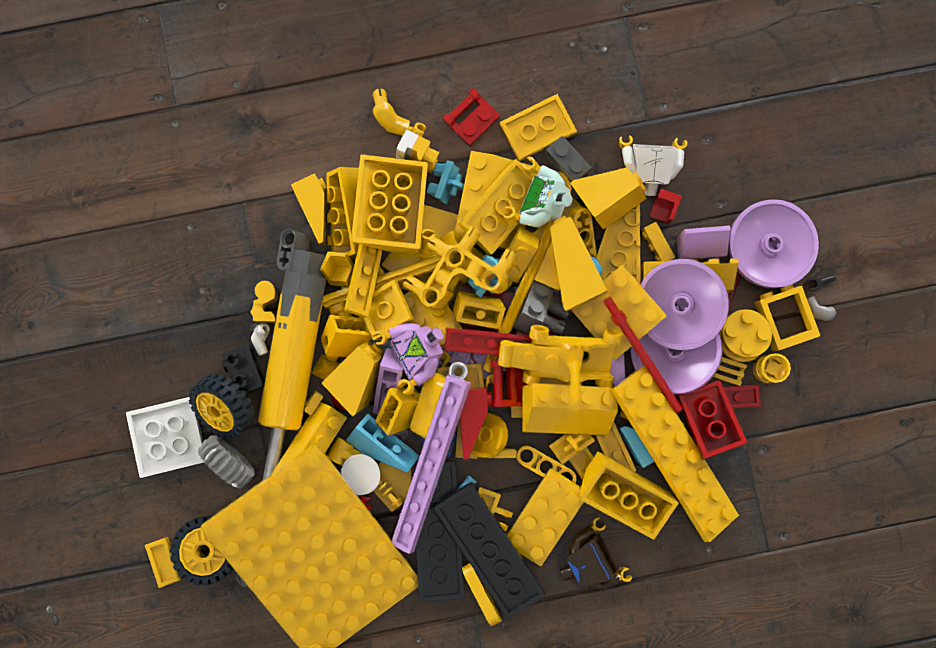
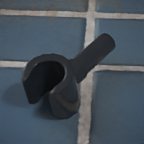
M835 275L822 279L812 277L805 282L814 281L815 287L808 289V291H814L820 285L836 280Z

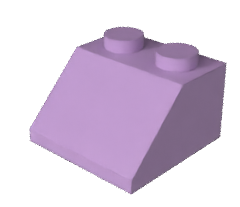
M730 226L683 230L676 236L678 259H691L695 261L719 259L720 262V259L727 256Z

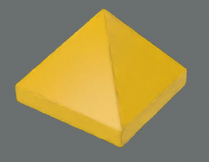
M321 354L311 373L325 380L340 363L332 362L324 354Z

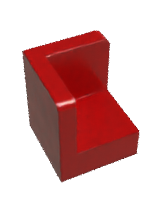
M660 189L655 197L649 217L670 224L674 220L682 196Z

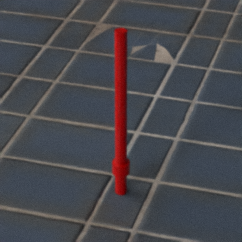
M611 296L604 299L603 303L611 313V319L614 324L620 327L674 412H680L683 409L627 323V317L624 312L618 309Z

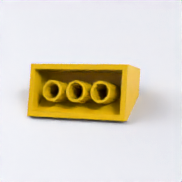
M532 383L523 386V432L607 436L618 412V402L610 391L613 388L581 386L580 408L578 411H572L569 404L570 385Z
M600 452L596 453L585 470L579 494L581 501L653 540L679 504L670 491Z

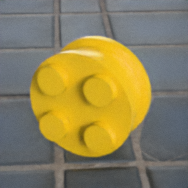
M739 310L732 313L726 319L719 333L722 342V352L728 358L737 362H749L756 359L767 350L772 340L770 324L764 316L753 310Z

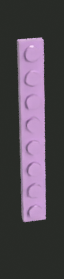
M447 375L392 539L395 547L408 554L413 553L471 385V383L454 375Z

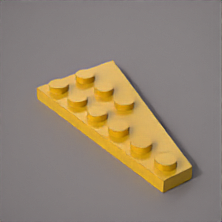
M640 204L606 227L596 257L598 263L603 268L602 280H605L618 267L623 265L641 285Z

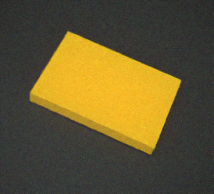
M558 94L500 122V126L519 162L548 148L561 136L567 139L577 134V130Z

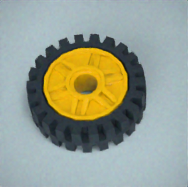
M217 373L208 374L190 389L188 394L190 398L189 404L192 405L190 408L192 412H196L195 417L202 420L200 423L203 426L207 425L208 431L211 432L213 430L214 435H220L223 439H235L253 422V405H249L250 399L244 397L246 395L244 390L240 391V386L237 383L235 385L232 384L233 380L230 378L226 380L224 375L219 376Z
M213 516L199 517L185 523L175 533L176 536L171 542L170 553H172L170 560L174 562V570H178V575L181 578H186L185 581L188 583L193 582L194 585L214 584L224 579L234 569L201 529V525ZM202 545L209 547V556H205L201 552Z

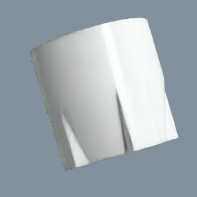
M455 362L450 366L449 374L464 379L467 376V367L461 362ZM460 367L463 370L461 376L454 374L455 368Z

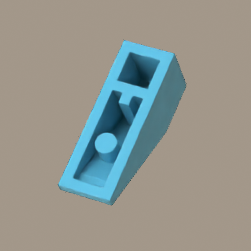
M369 414L362 419L346 439L362 454L405 472H408L420 457L394 434L388 436Z

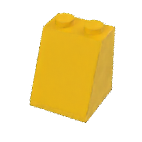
M628 168L573 180L570 183L602 229H605L647 199L644 194L646 188L643 185V181L636 172L632 174Z
M369 341L359 345L322 382L327 390L352 416L361 412L369 405L378 382L384 349L382 346L376 345L375 343L377 342Z

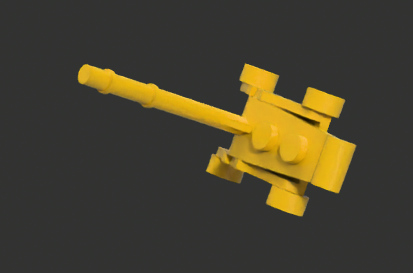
M533 325L529 335L532 338V344L514 343L508 340L501 341L498 365L526 369L523 373V382L526 384H540L541 377L556 378L566 382L570 380V409L578 411L581 404L580 382L595 379V384L599 387H612L614 376L610 373L614 349L617 347V344L621 343L622 332L616 329H605L603 338L548 336L549 329L547 327ZM584 351L588 352V358L582 361Z

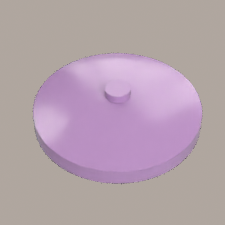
M782 200L757 202L745 209L732 224L728 244L730 259L739 258L737 271L742 277L757 286L781 288L791 285L802 279L811 270L816 261L819 249L816 228L809 216L792 203Z
M691 259L667 261L649 272L640 285L667 315L647 333L654 341L665 347L676 350H689L700 347L711 341L720 332L726 321L729 311V297L726 287L719 275L701 262Z
M719 333L708 343L689 350H676L665 347L654 341L648 334L639 339L674 395L691 393L706 385L717 372L721 362L722 342ZM631 346V358L634 368L637 370L644 366V364Z

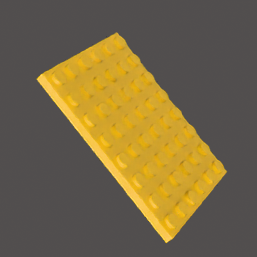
M314 443L201 525L202 531L299 648H336L418 588L417 572L400 550L393 545L390 537L317 443Z

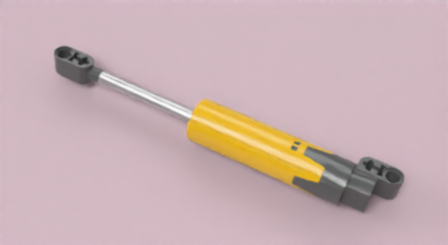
M286 229L282 233L277 255V266L285 271L258 417V422L261 425L272 427L263 480L273 473L280 462L285 430H298L301 428L326 285V278L323 277L320 271L326 256L309 252L310 237L308 234L293 229ZM237 573V580L239 584L243 587H248V585Z

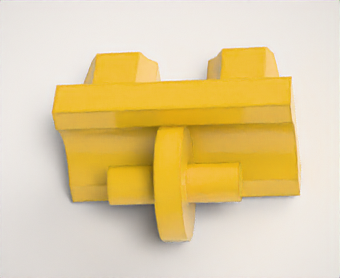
M564 434L550 444L549 447L560 463L564 464L595 440L591 435Z

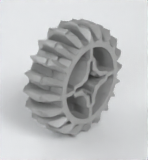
M210 436L203 441L198 449V453L204 463L222 480H225L233 487L243 488L255 475L254 468L248 460L221 437Z

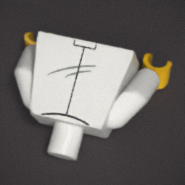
M622 136L620 137L619 147L622 149L624 164L632 174L636 172L643 183H645V195L657 196L658 184H669L670 180L674 179L683 168V150L687 146L686 140L682 142V146L677 144L678 138H676L671 146L633 144L632 148V136H629V143H624Z

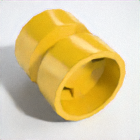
M777 353L761 356L756 359L753 365L754 376L762 383L782 382L787 379L791 370L788 359Z

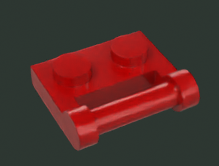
M474 88L468 93L469 96L450 114H446L442 118L445 124L469 147L500 118V114ZM476 102L479 106L458 125L455 120Z
M498 360L491 361L494 384L492 407H523V386L529 385L523 382V373L526 369L511 366L502 367L498 365ZM502 368H506L507 400H503Z

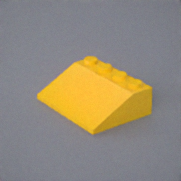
M471 151L455 231L462 237H464L466 232L458 223L512 160L493 154ZM521 163L522 165H525L526 167H531V165ZM518 223L497 249H508L519 227L526 229V225Z
M360 155L351 243L398 254L418 256L428 162Z

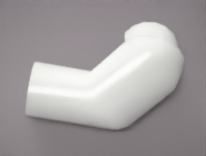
M266 323L258 324L251 336V341L259 357L269 353L265 340L270 332V327Z

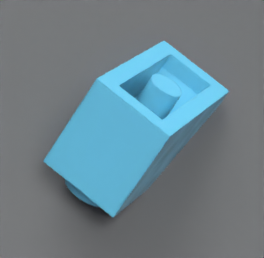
M626 426L617 428L639 467L644 468L654 462L635 429Z

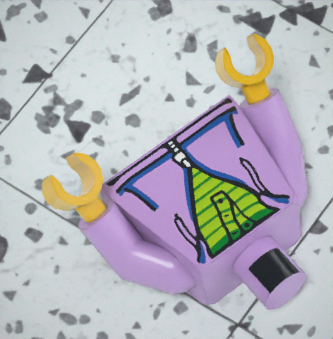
M401 324L388 329L389 332L386 333L380 331L373 333V337L380 334L383 337L381 342L375 343L376 345H385L388 339H392L389 343L408 379H412L411 381L401 380L397 386L399 388L408 384V389L403 394H412L414 386H420L435 375L439 363L438 359L443 355V350L438 343L443 339V333L438 328L431 330L428 326L420 327L418 324Z

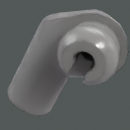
M814 296L807 299L815 319L830 321L836 316L835 308L819 306Z

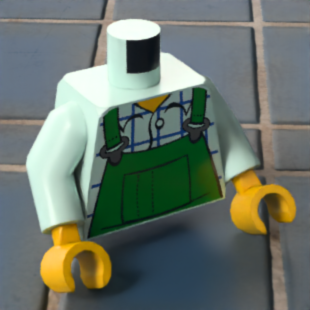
M527 157L533 165L531 167L523 165L524 169L531 174L537 172L538 175H534L520 209V214H517L512 206H507L505 210L512 215H503V217L509 224L520 221V224L541 227L551 220L560 218L564 207L571 205L572 196L570 189L565 186V181L558 172L544 165L540 167L534 158Z

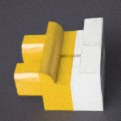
M406 129L397 146L396 159L428 162L427 172L432 174L438 162L439 152L430 148L431 141Z

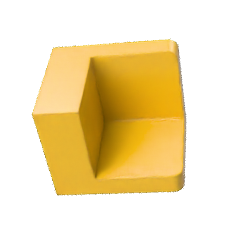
M327 252L320 271L330 285L350 287L354 263L347 253Z

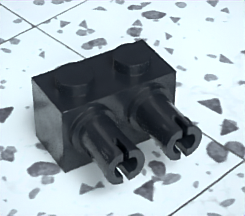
M247 344L222 354L224 358L222 366L226 373L229 372L233 380L232 384L235 385L237 383L240 386V391L244 390L247 395L264 388L265 379L251 345Z

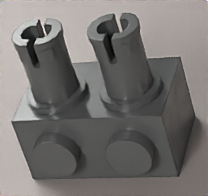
M534 280L513 328L530 335L531 326L542 325L547 327L550 332L560 336L566 323L552 318L547 312L565 320L570 311L566 312L563 303L553 299L554 289Z

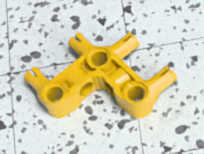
M469 226L461 242L455 245H448L436 236H433L430 241L435 243L436 246L428 242L427 249L441 256V260L426 284L413 275H409L406 279L411 283L405 281L403 286L418 295L419 300L424 305L436 310L442 309L453 296V290L460 278H464V276L473 279L476 285L495 294L504 292L508 285V272L519 256L506 248L498 264L493 267L472 254L471 250L482 233ZM461 254L460 262L455 264L456 256ZM494 277H498L497 285L491 287V280ZM437 293V300L432 303L431 298L433 294Z

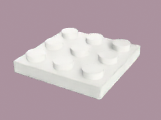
M189 397L126 412L140 478L204 463L198 453V449L203 443L199 419L195 417L196 412H192L190 408L192 405L189 404Z

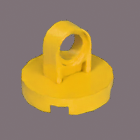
M487 413L471 451L472 454L480 458H493L502 452L507 445L509 435L506 423L501 417Z

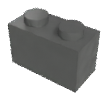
M563 136L545 150L544 157L558 172L563 173L570 183L573 180L586 177L592 168Z

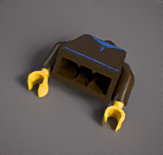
M597 517L591 521V527L587 526L575 536L569 547V555L566 557L568 566L561 568L560 571L565 581L575 577L581 587L588 586L591 589L605 591L620 584V580L625 582L631 581L632 576L623 577L624 571H628L629 568L622 566L618 569L600 534L597 533L595 535V531H602L606 528V524L602 525L601 528L596 527V521L601 518Z

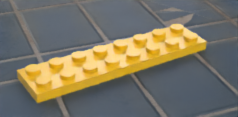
M641 366L610 391L703 541L711 542L739 514L707 462L702 460L697 446L678 415L674 412L646 367Z

